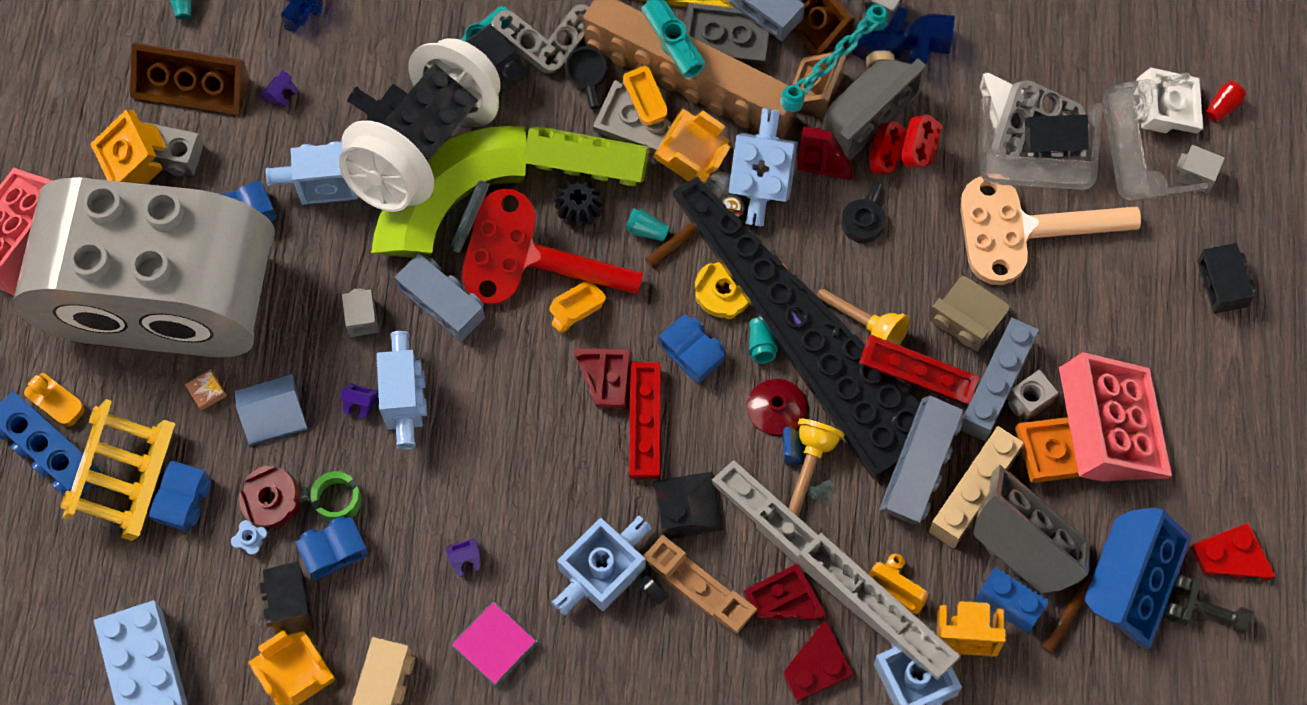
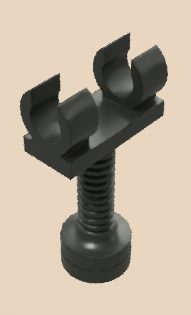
M1177 575L1173 590L1182 594H1188V601L1185 608L1177 604L1168 603L1164 612V618L1186 626L1190 621L1192 611L1196 610L1224 621L1227 620V622L1230 621L1233 631L1246 634L1253 611L1240 607L1238 611L1232 612V610L1229 611V609L1226 610V608L1223 609V607L1220 608V606L1217 607V605L1214 606V604L1211 605V603L1208 604V602L1199 600L1197 594L1201 582L1194 581L1186 576Z

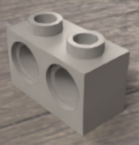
M155 125L167 147L163 151L155 150L154 152L157 157L151 162L160 163L163 168L162 170H167L176 176H183L184 174L194 176L204 147L198 133ZM186 152L185 155L176 157L179 153Z

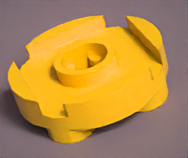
M711 262L700 270L695 281L696 302L705 312L715 317L733 319L749 306V303L720 262L714 264ZM729 284L731 292L728 294H720L719 289L716 288L717 285Z

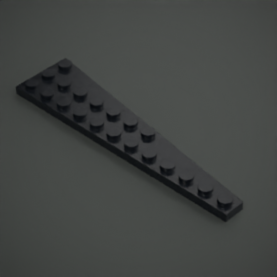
M698 177L674 190L673 197L836 428L845 433L844 439L872 479L895 466L920 402L895 377L859 364L865 344L858 337L854 336L850 329L796 275L793 276L782 265V261L775 254L773 255L762 244V241L755 234H752L741 223V220L732 211L728 210L726 205ZM791 310L794 311L802 323L796 324Z

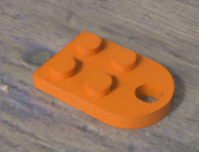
M1068 418L1018 423L1015 430L1018 439L1024 442L1021 451L1031 483L1079 477Z

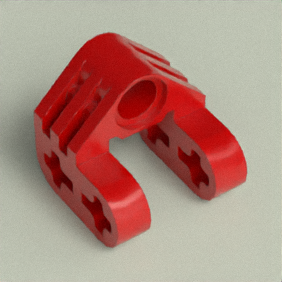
M928 114L913 117L909 122L908 129L896 121L880 124L876 130L869 155L871 170L877 175L891 173L895 170L898 160L903 161L910 169L931 165L935 157L943 125Z

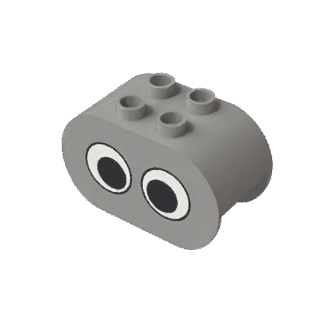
M90 178L54 180L45 184L39 192L13 298V308L20 317L31 325L52 335L76 342L206 357L242 355L253 347L255 339L253 330L269 250L275 239V228L271 221L255 208L236 199L209 191Z

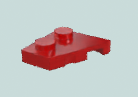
M1249 523L1196 542L1190 547L1204 575H1228L1232 578L1256 577L1262 578L1265 581H1269L1275 576Z

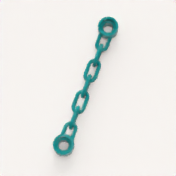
M881 5L870 7L866 11L865 18L858 24L857 30L852 35L845 36L835 46V51L829 57H823L813 67V72L807 78L800 79L795 85H789L782 91L780 98L782 108L790 112L800 110L803 106L805 95L813 88V83L819 77L826 76L835 67L836 61L842 55L849 54L858 45V40L864 34L880 31L886 27L888 20L886 9ZM847 40H849L848 43L851 46L846 51H844L845 47L843 46V44ZM826 61L828 68L822 72L820 66ZM802 83H804L803 86L806 88L804 91L799 87Z

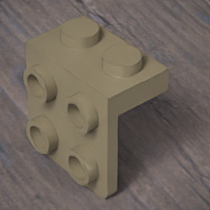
M962 276L943 300L938 298L932 306L929 320L938 328L957 338L962 344L979 352L1008 313L1009 305L968 277Z

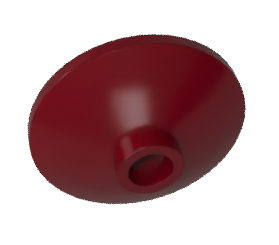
M770 379L760 383L752 390L747 402V412L752 424L761 432L773 436H782L785 427H791L796 430L799 427V419H804L807 411V403L802 391L792 382L783 379ZM776 399L781 400L783 405L775 407L772 405V401Z

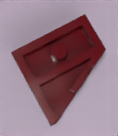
M803 126L797 170L851 180L853 167L833 132Z
M574 349V355L597 409H627L632 358L630 349Z

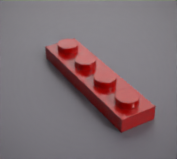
M874 335L868 336L859 362L861 365L964 405L970 404L979 380V376Z
M631 362L629 479H660V362Z

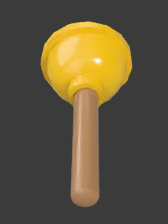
M820 289L817 293V297L821 301L867 326L866 329L871 332V335L900 345L906 336L910 318L903 313L899 315L887 313L881 317L877 315L871 316L825 289Z
M799 419L798 421L800 440L806 446L804 451L806 457L788 508L797 517L799 516L817 459H821L823 452L833 450L839 440H843L845 433L834 427L809 419Z

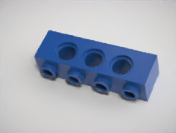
M12 391L0 402V439L4 440L8 437L14 443L11 448L22 459L29 456L34 461L31 467L43 478L47 475L52 477L55 481L51 485L64 496L66 491L71 492L83 453L19 395ZM28 424L25 431L17 433L20 426ZM48 443L44 451L37 452L41 444ZM66 461L69 462L68 466L64 470L57 471L58 466L61 463ZM92 462L89 470L101 473ZM85 481L81 496L93 485L92 483Z

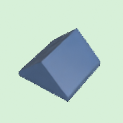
M292 374L235 391L236 409L249 446L307 430Z

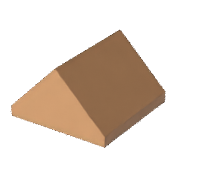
M832 53L803 58L792 85H795L802 78H807L813 72V67L823 57H829ZM842 55L836 61L835 67L826 76L819 77L813 83V88L805 95L803 106L798 110L799 112L824 119L826 110L832 104L843 77L846 55ZM826 61L820 66L822 72L828 68ZM802 83V84L799 86V87L802 89V91H804V90L806 89V88H804V86H803L804 83Z

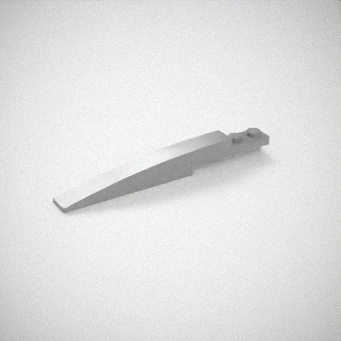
M733 460L712 479L713 485L756 523V529L791 560L798 563L799 567L858 617L937 680L960 659V655L822 533L819 535L815 533L737 462Z

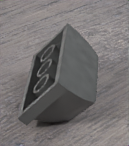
M919 59L912 64L898 60L877 61L833 100L826 110L822 130L833 132L849 161L875 137L876 130L880 124L891 122L921 93L926 65Z
M999 465L991 474L989 492L979 508L974 536L986 546L992 556L1003 560L1016 576L1023 577L1041 593L1059 591L1082 580L1088 575L1090 541L1003 466Z

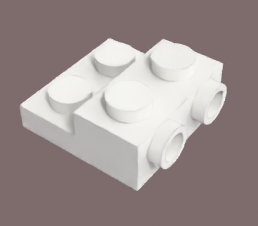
M1149 68L1137 78L1134 84V92L1139 94L1140 103L1136 108V118L1141 120V128L1167 133L1171 129H1177L1196 134L1203 129L1199 78L1155 68Z

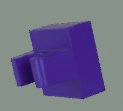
M282 70L273 77L260 97L267 103L272 102L285 107L290 102L284 98L283 91H288L291 95H295L298 92V88L291 81L292 76Z
M352 383L343 387L340 400H343V412L345 414L351 413L353 405L358 404L360 407L359 418H365L368 416L374 403L377 402L379 391Z
M475 538L446 547L450 565L458 576L463 575L461 566L467 560L473 564L475 571L480 569V554Z

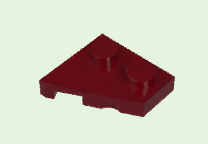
M798 563L743 590L745 599L757 608V611L754 613L757 620H821L826 617V613Z
M827 621L819 626L783 672V677L796 703L853 676Z

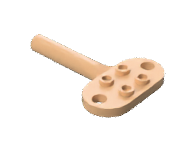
M985 175L975 178L967 184L961 197L960 209L970 268L980 280L992 285L1012 283L1021 276L1027 263L1028 251L1026 242L1029 239L1139 230L1141 226V216L1138 207L1027 215L1020 207V200L1016 189L1007 180L998 176ZM985 185L991 186L996 193L986 196L980 191V188ZM996 264H1002L1007 268L1008 273L997 275L993 272L992 267Z

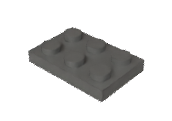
M689 2L685 24L688 36L745 64L765 66L769 32L737 8Z

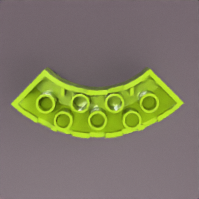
M489 127L470 131L444 142L428 161L434 177L432 195L424 203L414 206L407 205L401 211L390 212L382 210L375 229L371 254L414 258L419 253L425 259H428L432 254L435 235L441 221L459 201L482 187L485 188L504 183H521L526 171V163H523L527 143L525 127Z

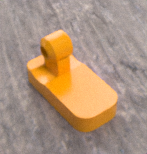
M642 66L625 73L623 84L640 122L645 126H651L663 121L667 116V106L650 69L647 66Z
M585 281L556 297L549 307V311L555 316L552 326L559 333L568 331L575 322L599 310L606 299L605 294L595 284Z
M45 373L35 375L24 391V395L30 402L63 427L73 426L84 414L85 408L81 401Z
M891 554L885 565L881 562H876L869 576L911 613L918 614L929 596L923 588L899 574L905 564L904 558L899 554Z

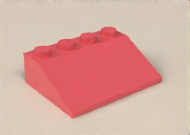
M13 168L0 184V290L11 295L15 294L39 192L45 184L53 181Z
M1084 352L1059 367L1079 477L1098 481L1168 479L1172 477L1150 368Z

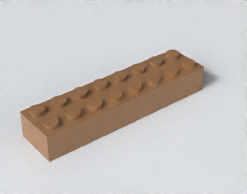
M594 0L582 17L585 46L598 49L603 55L611 58L615 64L621 67L627 66L635 70L642 66H647L654 80L660 83L664 89L676 91L684 95L688 101L695 104L700 103L708 107L712 113L718 116L724 115L732 119L741 128H750L759 134L762 108L779 110L781 112L779 114L776 136L779 139H784L797 118V111H787L780 105L782 91L789 85L690 36V40L705 61L706 66L698 75L692 78H683L671 57L662 50L661 41L643 13L618 0ZM672 35V36H669L668 38H670V39H676V38H678V36Z

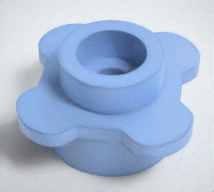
M244 520L239 524V531L236 536L232 537L231 544L234 548H241L249 555H255L259 552L263 539L267 537V531L264 527L257 528L251 525L250 521ZM248 535L252 536L250 540L246 539Z

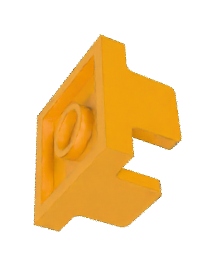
M126 109L91 143V147L109 181L148 184L163 169L160 163L151 162L157 157L154 150L163 151L167 147L157 126L140 122L133 110Z
M682 109L654 153L653 158L688 182L698 177L705 184L709 175L718 169L730 149L728 145L730 140L720 134L725 129V125L704 111L693 116L685 109Z
M959 602L957 605V616L952 617L951 625H946L947 605H940L937 612V636L957 654L998 656L1005 643V629H1003L1004 609L996 610L993 617V628H991L990 605L988 603Z
M284 630L260 645L258 649L261 654L249 661L253 672L276 705H299L336 680L304 631L287 635Z

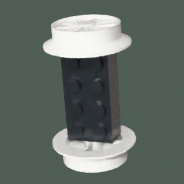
M448 38L437 43H427L419 46L410 56L408 64L409 75L414 87L382 124L374 121H357L349 125L342 136L343 152L339 157L340 172L352 191L368 204L384 211L396 212L405 209L407 205L414 206L427 201L434 190V177L428 161L458 125L481 127L487 125L495 118L499 108V75L487 56L465 41Z

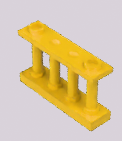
M106 399L99 407L95 406L91 413L89 423L93 424L71 492H65L60 508L65 509L62 518L69 520L75 514V511L78 510L120 524L119 527L123 528L121 538L133 541L140 535L175 423L163 420L156 427L152 426V428L109 414L112 401ZM104 425L146 439L147 443L151 444L148 454L140 456L99 442ZM97 453L138 467V471L142 472L139 482L131 484L89 470L94 454ZM85 481L128 495L129 499L132 500L130 510H125L123 513L81 499L80 496Z

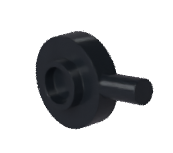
M578 47L566 58V77L574 87L586 91L589 109H597L600 107L596 87L601 85L606 78V59L594 47Z
M874 181L866 199L854 200L843 210L841 218L842 230L849 239L855 242L868 243L874 241L883 232L885 214L883 209L877 204L883 189V184Z

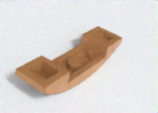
M664 535L643 556L645 562L672 587L699 609L735 633H738L757 611L756 607L737 592L728 590L687 558L686 553Z

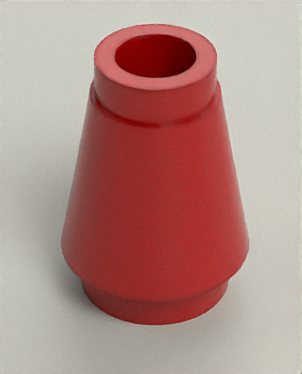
M1232 80L1228 81L1227 84H1222L1205 111L1206 116L1211 121L1218 123L1244 103V98L1247 96L1246 91L1241 85Z

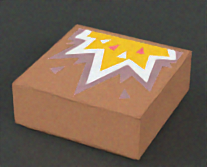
M212 370L185 384L200 411L227 397Z

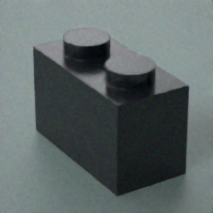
M1088 114L1025 118L1026 153H1034V158H1051V152H1063V157H1079L1080 151L1089 150Z
M1238 243L1203 249L1197 263L1213 314L1247 308L1256 294L1254 281L1248 277L1246 271L1247 259L1243 252L1240 253Z
M299 561L262 570L264 582L259 583L263 601L267 600L268 608L264 609L267 627L273 626L276 635L283 630L287 635L314 629L306 579Z

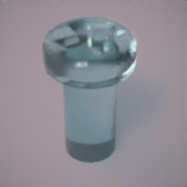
M826 480L816 487L810 486L808 493L816 501L820 499L822 493L831 489L833 485L830 480Z
M306 487L301 488L300 504L307 499L311 501V494Z

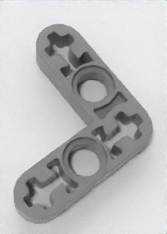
M582 4L576 5L566 15L548 40L515 13L508 10L500 11L493 18L491 25L518 54L541 72L551 74L562 66L567 56L583 38V22L576 29L571 26L577 20L580 13L584 15L589 7ZM507 19L510 23L504 30L500 26ZM518 28L521 29L515 38L511 37ZM566 32L571 36L572 43L570 46H564L559 42V33ZM521 36H530L534 41V47L532 49L524 48L520 42ZM555 49L558 53L553 58V63L547 65L545 63L546 57Z
M1033 81L1016 82L1010 89L992 143L994 156L999 160L1006 161L1016 159L1020 155L1025 142V118L1033 117V114L1036 116L1067 115L1065 113L1060 114L1061 111H1071V115H1086L1083 106ZM1022 89H1025V93L1028 95L1027 99H1024V95L1021 93ZM1046 97H1049L1053 103L1052 110L1049 113L1043 108V100ZM1013 113H1017L1021 119V124L1017 129L1012 126L1010 121ZM1004 143H1007L1010 152H1006V148L1003 147Z

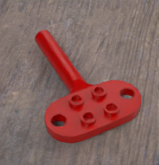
M500 189L491 192L483 199L475 219L462 275L466 290L470 294H475L483 303L496 304L510 298L516 292L524 270L529 267L638 295L643 272L536 244L533 240L536 213L533 204L524 194L514 189ZM513 195L518 199L519 206L514 212H507L503 209L502 201L506 196ZM486 280H490L496 285V292L492 297H485L481 294L480 286Z

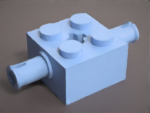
M762 108L759 134L741 133L736 135L728 193L745 195L747 198H750L746 220L748 225L764 226L766 204L770 199L784 202L790 199L798 142L779 139L776 136L779 114L781 112L779 110ZM763 160L765 161V166L770 168L764 174L761 173V169L757 168V164L762 163Z
M335 141L328 145L320 146L305 144L299 148H291V166L266 168L267 185L293 183L302 205L359 199V196L348 186L340 172L339 157L343 152L342 142Z
M395 331L391 333L392 352L377 353L379 410L387 430L396 429V447L406 450L416 446L414 427H423L422 416H427V402L423 394V388H426L425 372L422 370L421 360H416L413 350H410L409 332Z
M637 516L621 534L617 533L600 517L557 560L559 571L571 583L551 602L557 610H561L560 613L566 616L583 597H588L603 612L646 569L645 558L633 548L652 530L646 521L642 522L644 520L642 517ZM607 562V567L597 568L596 563L604 564Z
M892 643V649L876 656L874 666L893 705H942L945 701L958 696L962 688L952 667L937 680ZM913 671H915L917 675L923 674V678L921 681H919L917 678L913 679L911 677Z

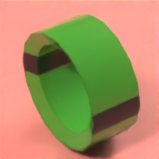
M331 471L323 474L315 481L311 488L310 498L316 513L323 520L330 522L338 517H354L361 507L362 496L356 481L350 475L344 472ZM333 484H345L353 490V499L350 505L339 512H329L320 506V496L328 486Z

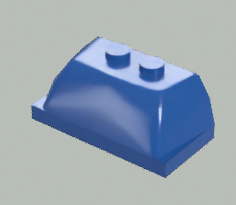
M1162 509L1132 510L1118 516L1114 521L1107 542L1103 546L1097 568L1092 574V581L1085 596V602L1095 614L1116 626L1138 646L1150 649L1192 536Z

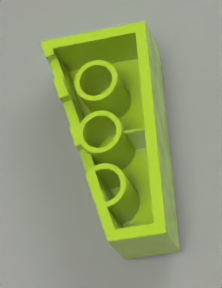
M538 126L529 128L523 163L536 165L535 168L552 171V168L562 169L563 173L580 176V173L592 174V179L608 181L609 177L620 179V184L636 186L637 182H643L645 179L650 147Z

